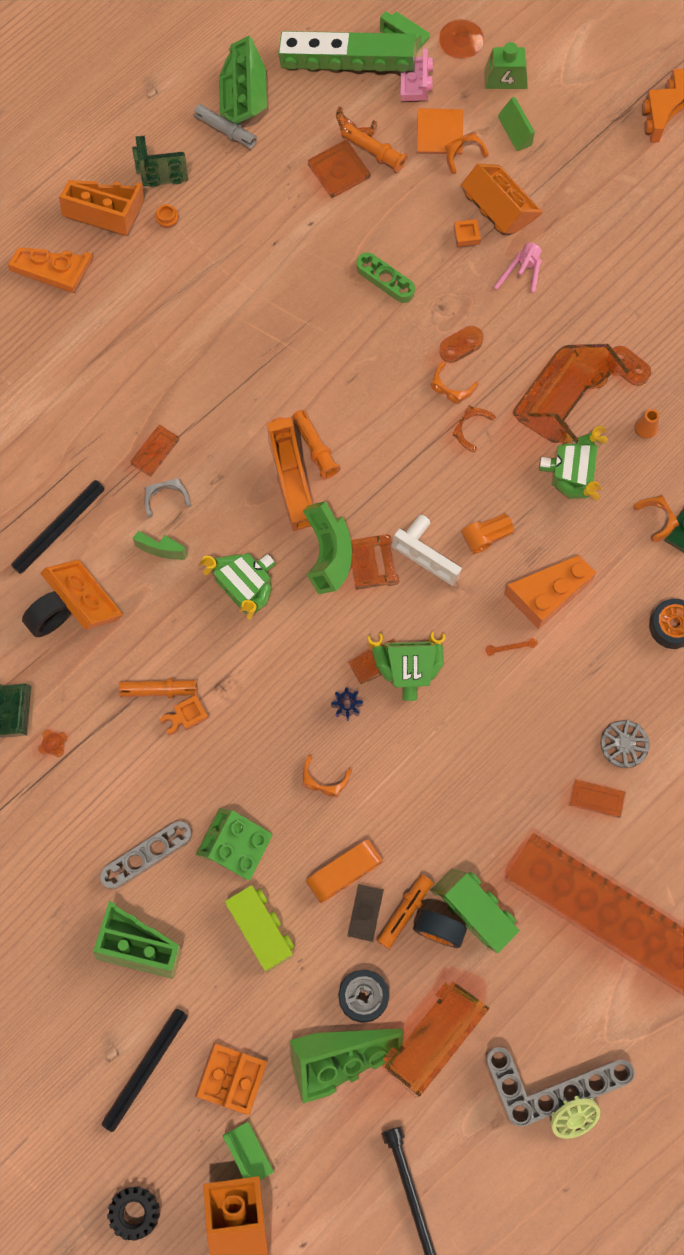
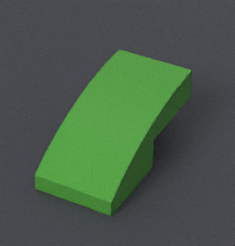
M138 530L133 537L135 546L149 554L175 560H185L187 557L186 548L166 535L163 536L160 542H157Z

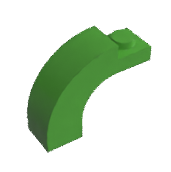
M324 501L308 505L303 510L319 542L318 560L306 574L318 595L334 592L340 588L348 576L352 560L351 538L343 517L335 518L328 504Z

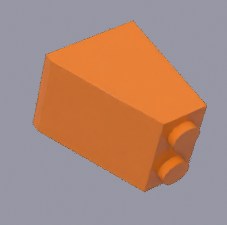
M259 1176L203 1184L206 1234L210 1255H268Z

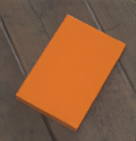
M79 559L46 567L40 573L85 630L117 621L123 615Z

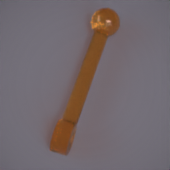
M531 638L527 642L500 647L489 645L486 647V654L493 656L495 652L528 646L535 648L538 642L536 639Z

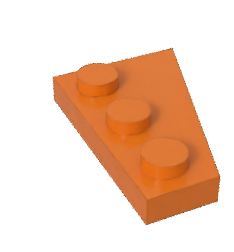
M18 247L8 263L9 271L74 293L93 260V253L84 252V255L72 254L71 251L49 253L47 249Z

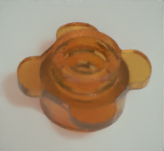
M49 729L45 730L42 733V744L38 747L41 754L48 753L55 757L62 756L67 735L63 732L58 734L53 733Z

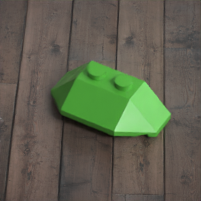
M250 36L231 44L229 48L230 53L219 75L220 115L234 124L247 120L267 108L266 68Z

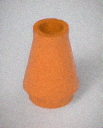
M647 410L636 421L635 430L640 437L652 438L658 433L659 413L657 410Z

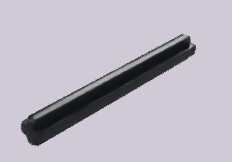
M97 480L92 481L11 563L12 568L19 574H22L104 491L102 484Z
M174 1010L102 1121L101 1125L110 1132L116 1130L187 1020L188 1015L182 1010Z

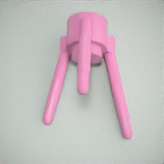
M526 243L523 250L517 253L516 258L495 284L494 289L497 290L520 261L519 275L523 274L525 268H532L534 266L531 292L534 293L539 267L542 263V260L539 258L542 253L541 248L534 243Z

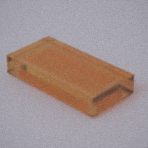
M575 779L569 806L620 818L626 792Z

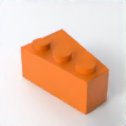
M68 180L59 196L62 216L127 236L144 203L143 183H135V186L120 185V182H113V185H99L98 181Z
M577 555L508 584L504 595L540 629L591 584L597 572L580 555Z

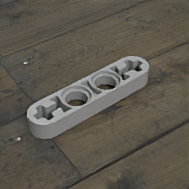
M182 821L172 823L113 861L100 874L102 884L110 890L119 889L190 842L192 838L190 827ZM179 828L181 831L186 829L187 831L184 833L185 838L183 840L175 838L171 841L175 846L170 848L163 836L167 834L170 839L176 835L175 829ZM156 841L163 842L165 845V850L161 855H153L150 851L151 845ZM132 856H140L143 860L142 866L137 870H132L128 866V861ZM123 863L125 870L130 875L125 877V874L121 873L117 876L118 882L115 884L112 881L107 882L106 880L109 878L108 873L110 871L118 873L122 870L119 865Z

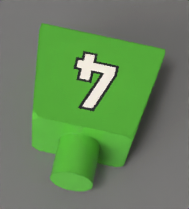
M508 42L504 47L492 49L484 68L485 89L528 88L525 48L517 47L515 43Z

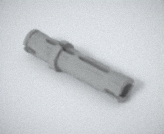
M202 104L195 108L194 118L222 132L229 140H235L248 149H252L255 146L256 141L254 140H257V136L243 129L239 123L234 124Z

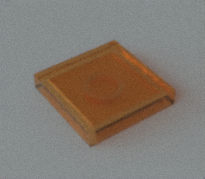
M347 139L308 159V166L331 198L371 177L370 171Z

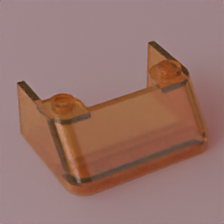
M609 344L565 345L552 356L514 408L513 415L520 423L552 443L577 444L579 439L565 422L567 416L587 389L601 388L607 383L608 377L611 374H627L629 370Z
M454 981L450 985L446 982L435 994L439 999L401 1047L398 1050L393 1047L383 1059L387 1063L383 1070L415 1098L423 1094L490 1009L481 1000Z

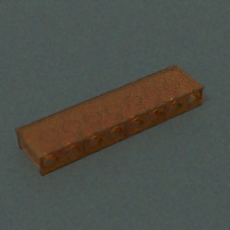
M533 833L508 872L505 882L684 996V928Z

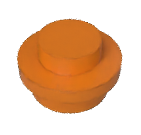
M169 204L161 205L155 213L156 222L162 227H172L179 218L177 210Z

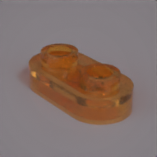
M467 326L445 338L440 344V357L446 362L454 363L477 351L483 344V332L476 326ZM473 339L475 342L469 343L467 340ZM453 350L455 353L449 354L447 351Z
M616 346L611 349L607 358L611 369L634 386H642L648 382L651 368L644 360L625 346ZM618 354L623 355L624 358L621 359V358H619L617 355H618ZM636 369H641L643 373L636 372Z

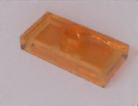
M159 424L130 461L131 465L152 477L178 443L179 437Z

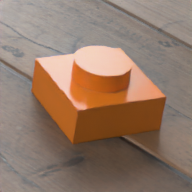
M477 219L454 222L457 247L480 244L481 237Z

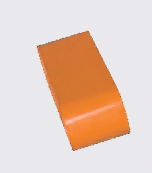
M367 839L314 873L306 880V883L319 903H323L375 869L383 862V859L371 841Z

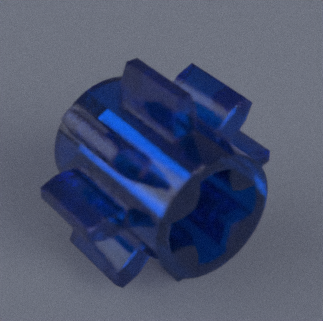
M345 687L343 693L335 692V698L338 701L331 702V707L338 708L336 717L343 715L349 721L351 715L359 716L360 712L356 707L363 706V701L356 699L358 691L351 693ZM344 700H349L350 708H345Z

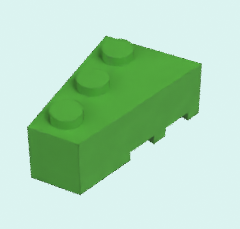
M451 868L430 891L435 896H441L449 905L448 909L453 914L456 913L464 921L466 927L490 951L499 953L520 931L515 926L516 919L508 911L504 910L503 912L497 906L499 901L491 892H484L479 886L481 881L475 874Z

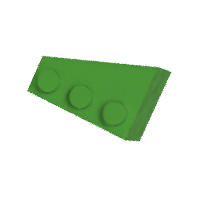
M109 900L93 950L96 960L174 979L181 955L180 946L152 927L150 928L143 924L135 916L126 913Z

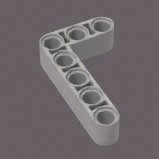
M498 1047L490 1050L485 1057L487 1070L509 1123L518 1127L526 1126L549 1117L552 1112H556L564 1105L563 1101L566 1100L563 1091L567 1085L575 1088L576 1096L579 1099H589L628 1085L632 1082L635 1075L631 1063L625 1060H618L527 1096L509 1051ZM494 1053H501L505 1057V1065L500 1069L494 1067L491 1062ZM617 1065L623 1066L626 1070V1077L622 1081H619L614 1076V1069ZM592 1075L598 1076L602 1084L598 1091L592 1090L588 1082ZM505 1079H511L515 1083L516 1089L512 1095H507L502 1090V1083ZM542 1095L549 1097L551 1100V1108L547 1112L542 1111L538 1106V1100ZM517 1105L524 1107L526 1110V1118L522 1122H517L513 1118L512 1112Z

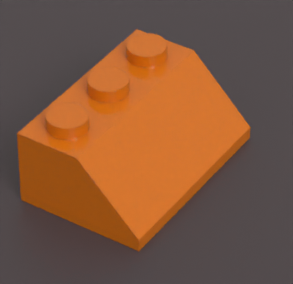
M477 163L461 183V186L466 191V196L480 206V211L485 216L490 217L495 222V228L503 234L517 233L543 213L499 164Z

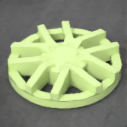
M575 1096L571 1102L563 1101L564 1105L556 1112H552V1120L549 1121L552 1131L557 1137L563 1139L576 1138L587 1133L597 1124L600 1118V1109L593 1098L579 1099L578 1096Z

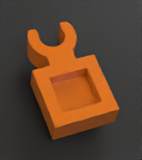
M194 695L174 706L176 714L163 715L160 718L161 724L167 721L173 723V726L166 730V733L170 736L175 734L181 725L187 731L209 718L199 699Z

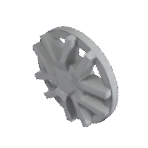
M630 720L617 721L608 726L601 738V750L604 757L614 766L632 768L639 765L646 758L650 740L639 724ZM625 725L623 732L616 726ZM629 726L635 728L632 735L627 734ZM612 729L618 737L615 738L608 732ZM638 731L643 738H635ZM606 738L612 741L613 744L605 747ZM636 743H645V748L636 747ZM615 748L617 752L610 756L607 751ZM635 752H641L643 755L637 759ZM621 754L623 763L614 760V758ZM626 755H631L633 760L632 763L627 762Z

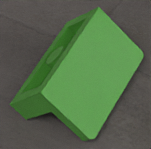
M385 11L380 16L381 33L416 34L417 52L430 38L429 32L398 12H394L391 15Z
M249 1121L222 1135L243 1178L259 1176L261 1180L274 1173Z

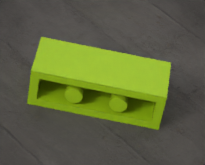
M251 885L224 901L265 973L270 972L294 957L291 950L295 947L287 934L282 936L277 927L281 926V923L274 911L268 913L264 904L268 901L261 889L255 891Z

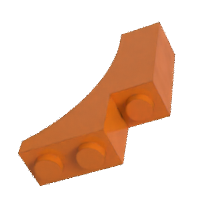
M684 68L673 69L670 79H667L666 89L649 90L646 100H643V114L647 115L645 131L649 133L650 143L660 142L663 130L668 122L684 109Z
M278 417L267 423L268 442L293 531L312 527L303 513V510L308 505H312L298 451L291 417Z

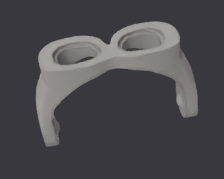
M173 479L144 488V503L148 518L152 517V511L149 508L150 500L163 488L173 489L182 493L185 497L187 508L191 507L188 493L181 484L180 479Z

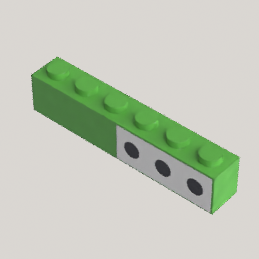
M281 31L278 55L281 68L415 71L416 34Z

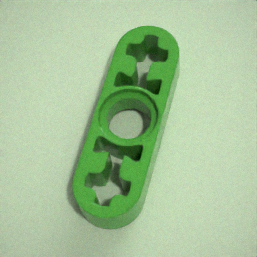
M366 252L359 255L357 258V272L398 302L407 303L414 298L415 285L410 279L372 253ZM369 262L371 263V267H370V266L363 267V263H365V264H368ZM383 273H388L392 276V280L383 282L379 279V276ZM408 288V293H400V289Z

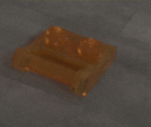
M386 534L351 540V568L355 590L384 585L393 586L400 582L398 574L395 573L390 547L392 544L391 535ZM375 546L381 547L386 575L379 576L374 552Z

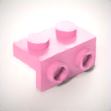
M423 49V57H416L415 71L401 72V101L428 100V91L433 90L432 76H429V72H433V57H428V49Z

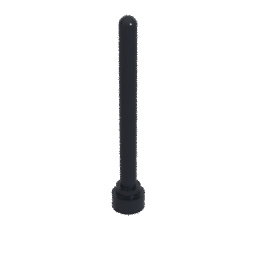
M399 1126L382 1132L381 1135L384 1144H387L388 1148L392 1149L424 1255H436L402 1144H404L403 1138H405L403 1128Z

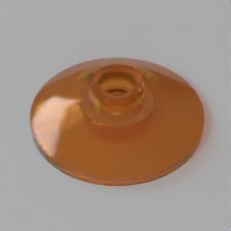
M458 19L447 23L442 28L439 42L441 48L448 55L463 59L472 57L481 50L484 36L480 27L474 22Z

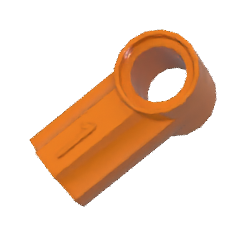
M506 513L483 523L479 521L474 522L461 531L472 554L488 549L492 543L515 532L513 523Z

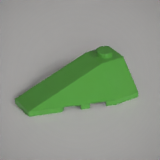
M401 1028L314 1033L290 1040L291 1064L303 1103L330 1096L337 1092L335 1087L348 1080L352 1083L359 1079L358 1074L370 1067L377 1069L404 1053L403 1031Z

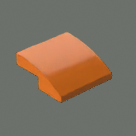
M418 108L417 153L447 154L445 145L463 136V109ZM463 142L458 147L455 154L462 155Z
M213 1043L195 1097L250 1115L267 1061Z

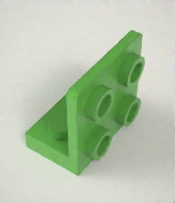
M219 808L195 855L202 859L216 862L240 877L251 880L269 844L272 833L233 810Z

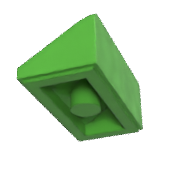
M512 97L500 111L498 118L517 151L532 146L535 131L517 99Z

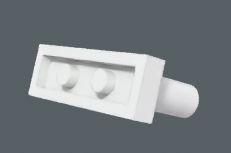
M418 515L406 532L401 529L396 532L391 547L451 586H454L462 568L419 541V538L430 525V520L424 515Z

